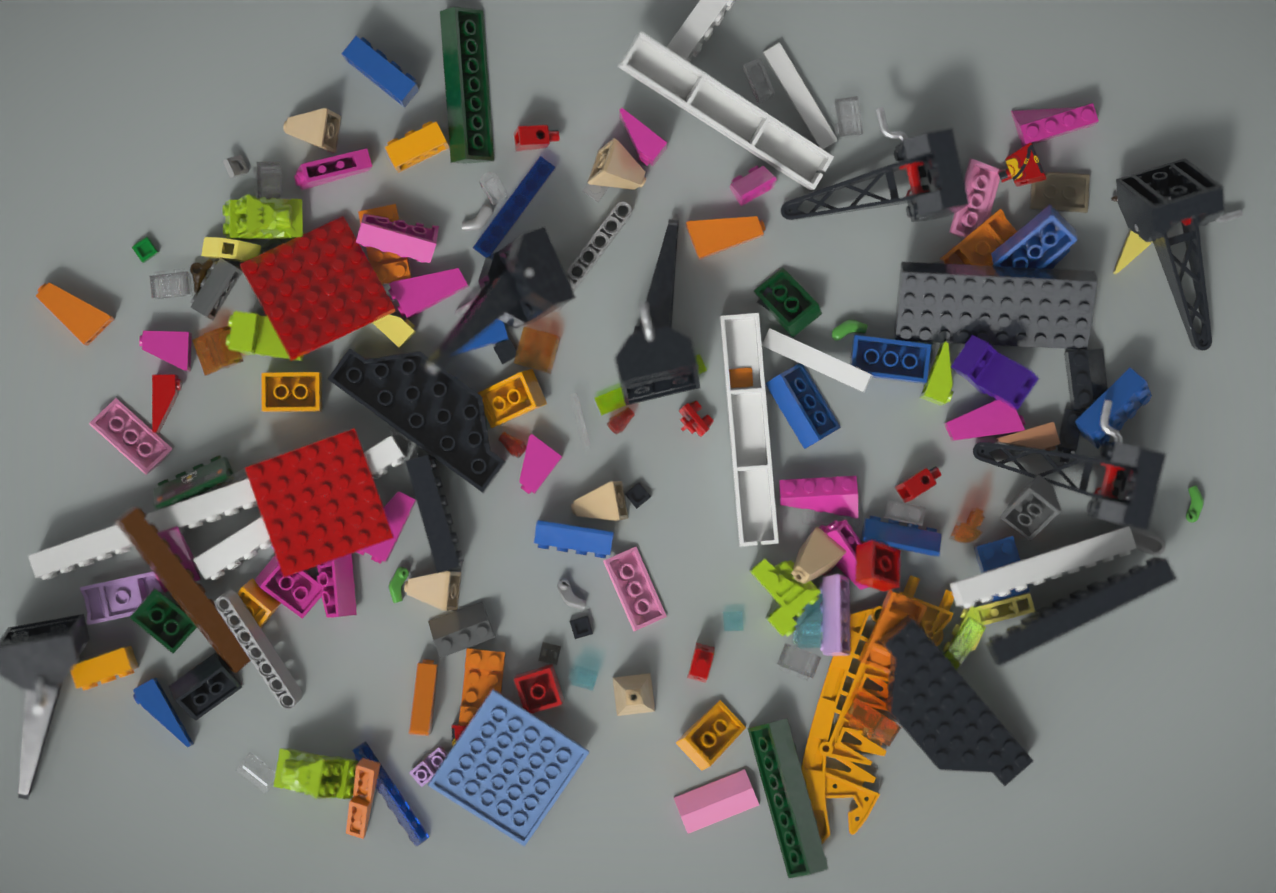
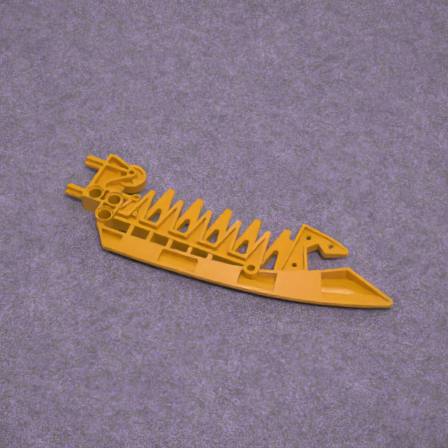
M910 575L904 591H899V593L927 606L919 626L931 641L938 646L943 640V629L951 621L954 614L950 612L954 601L953 593L945 589L939 607L914 597L920 579ZM879 605L850 614L851 655L832 657L803 755L801 770L806 782V789L811 800V807L822 844L830 836L826 798H854L858 807L848 812L849 833L853 835L864 824L880 796V793L862 786L864 781L874 783L876 777L852 763L856 762L871 765L872 763L871 760L855 750L885 756L887 752L863 736L867 735L882 739L883 734L867 724L896 729L897 723L873 709L887 710L886 703L877 697L888 698V684L884 681L888 682L889 674L861 662L855 674L848 672L852 659H859L860 655L855 654L859 639L868 642L870 639L861 636L869 615L877 623L878 620L874 615L877 609L883 610L882 606ZM846 676L853 678L848 692L842 690ZM866 678L883 687V690L877 691L863 688ZM840 694L846 696L841 710L836 708ZM857 704L871 713L872 717L867 718L853 715L852 712L855 705ZM834 713H837L839 715L830 735ZM846 731L859 739L861 744L857 745L841 741L844 732ZM826 756L842 762L850 767V771L826 767Z

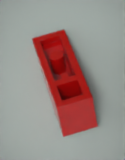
M152 375L153 433H160L179 395L182 382L178 375Z

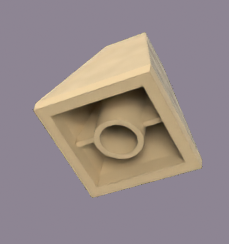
M327 108L287 118L283 129L290 136L336 154L341 116Z
M614 138L598 150L587 183L590 185L635 190L638 187H643L646 177H644L645 171L623 145Z
M622 481L609 482L574 500V503L571 504L572 513L579 517L607 520L628 519Z
M817 526L799 548L791 574L794 575L797 581L803 584L829 574L847 551Z
M446 571L411 578L405 582L404 591L407 592V595L441 610H458L461 572Z
M651 673L613 677L617 716L655 712ZM635 693L638 698L631 700L630 695Z

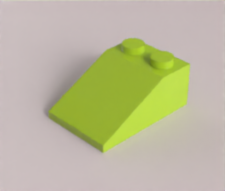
M948 342L940 344L927 377V383H925L920 398L940 406L950 402L954 391H951L953 385Z

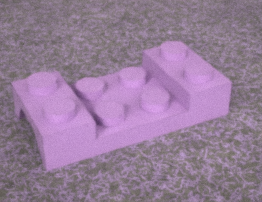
M149 572L80 587L87 609V625L128 617L154 588L163 593L155 573Z

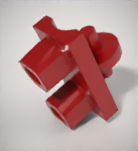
M698 401L685 404L679 412L683 416L680 421L684 424L681 430L684 432L688 429L691 434L696 431L702 437L710 430L709 427L714 420L708 414L702 419L697 412L702 409V406Z

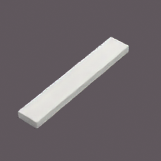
M778 43L764 51V56L818 147L824 150L838 142L782 45Z
M770 328L762 343V346L864 393L873 376Z

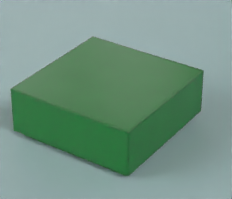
M145 237L131 247L142 263H145L159 253L149 237Z

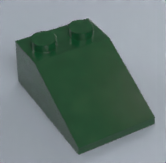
M783 267L754 290L756 296L761 299L779 324L793 338L822 315L819 304ZM767 287L771 288L772 294L768 292L764 297L762 294ZM776 300H777V301L779 302V304H778V306L775 308L773 305H774V303H775Z
M156 588L129 616L132 621L172 654L197 628L179 605Z

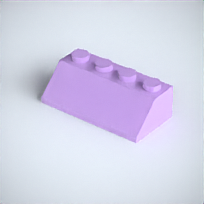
M840 574L822 577V582L820 583L822 594L820 612L823 613V621L820 622V630L823 632V640L820 642L821 651L826 656L851 655L850 579Z

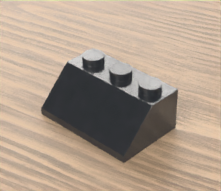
M1087 349L1064 353L1071 410L1089 408L1108 389L1103 349Z
M217 653L211 655L169 686L175 701L195 721L242 688L240 682Z

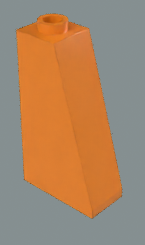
M757 216L686 222L688 233L699 260L760 238L764 235L763 231L766 230L763 220H759Z
M50 282L48 284L44 283L37 290L39 293L36 297L86 346L115 320L111 315Z
M423 659L417 665L409 734L429 736L432 733L438 664H434V660Z

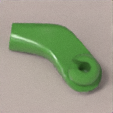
M847 320L832 330V338L835 341H839L849 333L865 334L868 324L856 320Z
M1197 485L1188 489L1191 505L1186 513V519L1191 523L1198 520L1204 506V499Z
M399 567L389 582L388 588L393 603L403 601L401 587L409 576V570L405 567Z

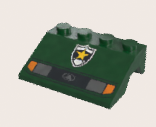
M216 456L210 459L211 463L205 466L201 463L193 467L194 471L189 473L184 471L175 475L176 479L172 481L166 479L157 483L158 487L154 488L155 508L162 509L192 499L236 479L227 457Z

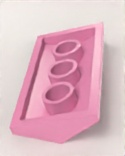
M969 159L964 178L969 205L954 214L950 233L964 239L990 217L1000 181L998 172L1002 170L977 160Z
M117 398L89 423L145 475L155 469L172 451V448L156 433H153L145 423Z
M637 547L603 561L633 631H637L667 617Z
M745 769L674 797L688 834L759 806Z

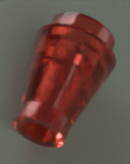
M627 407L625 410L609 418L607 426L616 435L619 432L622 433L635 414Z
M503 432L498 439L513 457L519 458L526 451L527 446L525 442L507 432Z

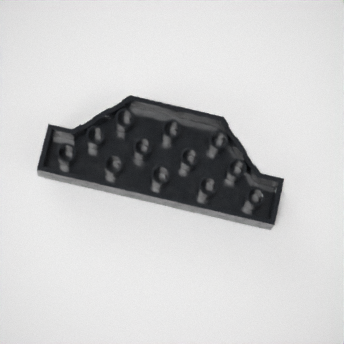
M350 348L327 379L484 494L506 462L491 451L482 396L442 367L431 375L424 368L430 358L420 351L364 359Z
M1154 556L1146 560V564L1143 566L1136 565L1129 568V572L1113 574L1101 583L1095 581L1087 585V589L1084 591L1077 590L1069 594L1070 598L1068 599L1061 598L1052 602L1053 606L1050 608L1042 607L1036 610L1035 615L1021 619L1019 625H1013L1005 629L1006 633L1003 635L997 633L989 637V641L985 645L994 663L1002 666L1177 580L1168 559Z
M907 615L879 639L880 643L891 654L886 709L939 770L991 772L1001 784L1006 786L1033 762V759L913 618Z

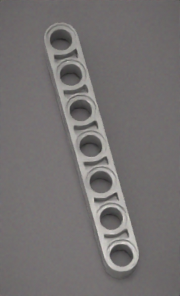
M619 202L613 208L565 272L573 293L631 217L632 209L629 203ZM626 207L629 212L627 215L621 216L618 214V209ZM609 222H614L617 224V228L614 231H609L606 225ZM598 237H603L606 240V243L601 247L595 244V240ZM587 252H591L594 255V259L590 262L583 259L584 254ZM574 268L582 269L583 273L580 277L572 275ZM561 306L553 312L560 311L563 308V306Z
M227 590L216 600L215 606L280 705L285 709H292L302 699V690L240 596L234 590Z

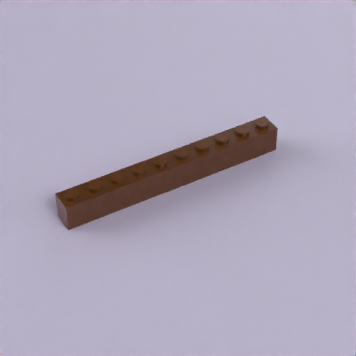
M132 506L114 522L231 672L237 673L251 660L221 614L217 611L215 602L211 598H207L205 595L206 590L200 583L196 584L193 580L195 577L188 568L185 569L181 563L183 561L177 553H172L169 549L171 547L169 542L158 535V528L153 523L148 522L145 511L141 507Z

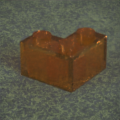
M857 698L844 716L845 719L850 721L848 724L850 727L857 731L862 729V735L880 746L882 743L890 746L901 729V726Z

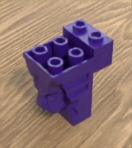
M974 335L966 342L964 348L951 365L959 375L971 383L981 394L993 396L1015 410L1019 409L1039 380L1030 369L998 353L989 343Z

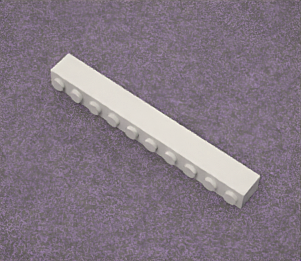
M1130 526L1122 527L951 583L950 586L956 605H964V608L976 605L975 601L978 600L982 602L990 601L993 599L992 596L999 594V597L1008 595L1010 590L1014 588L1017 591L1028 588L1027 584L1032 582L1034 585L1044 583L1045 578L1051 577L1052 580L1062 577V573L1066 571L1069 574L1080 571L1079 567L1084 565L1086 568L1096 566V561L1102 560L1103 563L1114 560L1113 556L1117 554L1120 557L1131 554L1130 550L1136 549V544Z

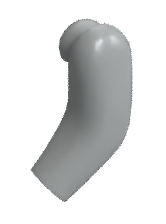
M484 205L476 218L462 222V230L474 231L482 229L493 215L492 206Z
M560 580L557 588L565 604L584 610L586 600L577 597L573 593L568 580Z

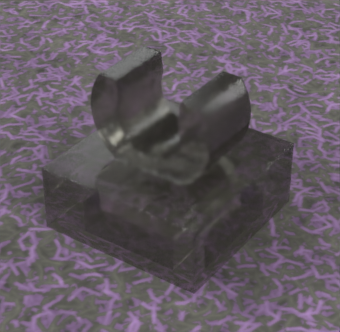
M542 642L538 661L557 665L561 646Z

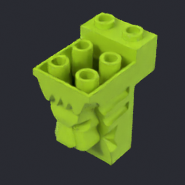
M245 195L238 200L230 199L223 205L222 212L223 216H225L223 234L226 235V239L248 241L253 238L295 239L303 237L302 199L270 198L267 200L265 197L257 199L256 196Z
M233 311V315H230L229 318L231 333L227 335L226 346H229V350L245 355L258 354L260 356L290 359L267 316ZM304 355L295 360L303 361Z
M763 558L749 572L780 605L766 617L767 621L782 637L784 635L790 636L796 630L794 626L797 624L793 617L798 618L806 611L804 607L808 603L814 604L820 598L818 594L821 591L811 581L803 584L794 578V575L791 573L795 563L792 560H784L773 566Z
M280 748L273 787L312 795L316 799H352L356 765L359 760L339 756L329 757L291 748Z

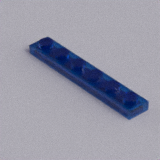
M539 157L473 246L475 251L485 258L495 252L556 169L554 165L543 157Z
M366 741L352 750L358 762L365 758L380 763ZM380 764L376 789L387 802L388 808L392 810L398 823L408 834L410 841L417 847L427 840L429 835Z

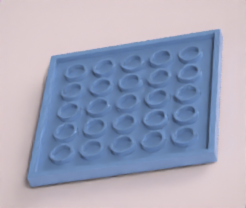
M492 689L428 782V786L525 847L589 754V750Z

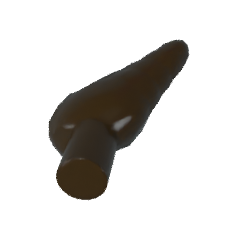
M211 258L203 264L193 263L190 266L195 293H198L201 289V283L207 275V270L214 263Z

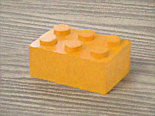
M432 121L423 124L422 129L418 131L411 130L405 133V137L400 140L395 138L389 141L388 145L385 146L398 173L449 148L437 122L433 123Z
M261 373L262 412H322V373Z
M128 646L75 664L70 672L76 689L82 688L84 691L97 687V682L101 681V684L116 680L117 675L121 678L134 674V669L139 668L132 646Z

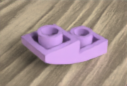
M439 746L409 773L423 787L431 780L448 753L442 746Z

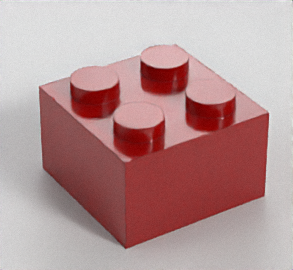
M874 540L856 545L855 582L882 592L900 587L901 550Z
M553 664L517 674L514 678L522 706L531 714L562 705L565 700Z

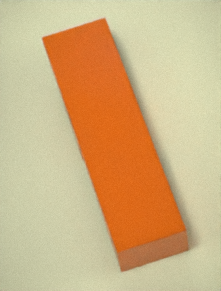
M362 758L356 765L353 798L349 801L346 834L362 839L366 836L381 763Z

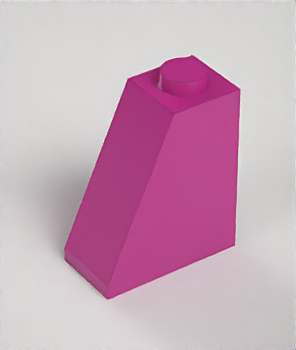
M143 331V335L139 337V345L142 347V350L182 370L191 371L192 333Z
M533 434L528 439L519 480L522 484L520 488L528 494L531 492L536 494L562 459L561 455Z

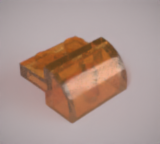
M221 327L206 332L204 335L192 340L205 376L244 362L240 352L231 351L228 349L229 346H226L227 335L231 333V327Z
M524 326L514 364L551 374L561 337Z
M972 508L965 523H956L949 540L957 543H969L979 538L982 531L976 529V527L981 526L985 518L982 515L984 511L979 508Z

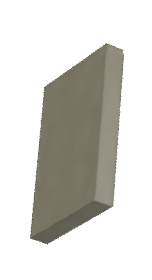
M1044 171L1047 179L1031 184L1030 210H1044L1047 206L1051 205L1056 211L1088 212L1090 174Z

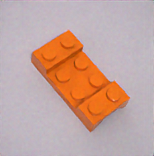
M396 204L358 211L360 224L363 214L385 217L389 219V222L400 220ZM366 247L369 262L382 286L394 281L412 278L408 257H400L392 252H382L374 247Z
M999 209L944 254L940 260L944 264L992 266L991 253L1017 231L1006 219L1002 209Z
M893 590L888 591L882 604L883 610L868 643H865L858 659L861 663L876 667L890 674L891 654L880 643L879 639L907 615L913 618L919 625L927 608L925 604Z
M467 648L459 725L467 726L492 689L501 694L506 652Z

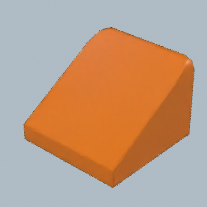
M751 367L729 369L730 388L753 386Z

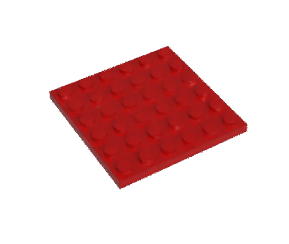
M344 216L303 234V237L292 239L239 264L291 361L396 311L359 243H356V237Z
M355 428L245 467L284 578L394 538Z

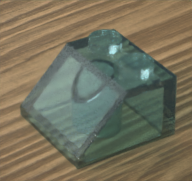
M814 608L796 626V631L792 633V643L796 644L797 648H821L820 608Z

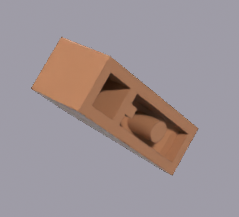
M1054 422L996 439L997 443L1038 450L1044 449L1045 451L1055 450V445L1060 444Z

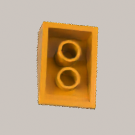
M533 369L522 371L478 392L483 398L485 415L491 428L547 404Z
M253 578L242 586L237 593L260 628L263 627L281 604L261 589Z
M719 700L679 738L676 744L702 771L710 767L746 727Z

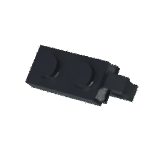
M1064 409L1059 433L1060 444L1057 445V451L1075 455L1080 431L1075 421L1084 412ZM1060 457V462L1069 463L1070 459Z

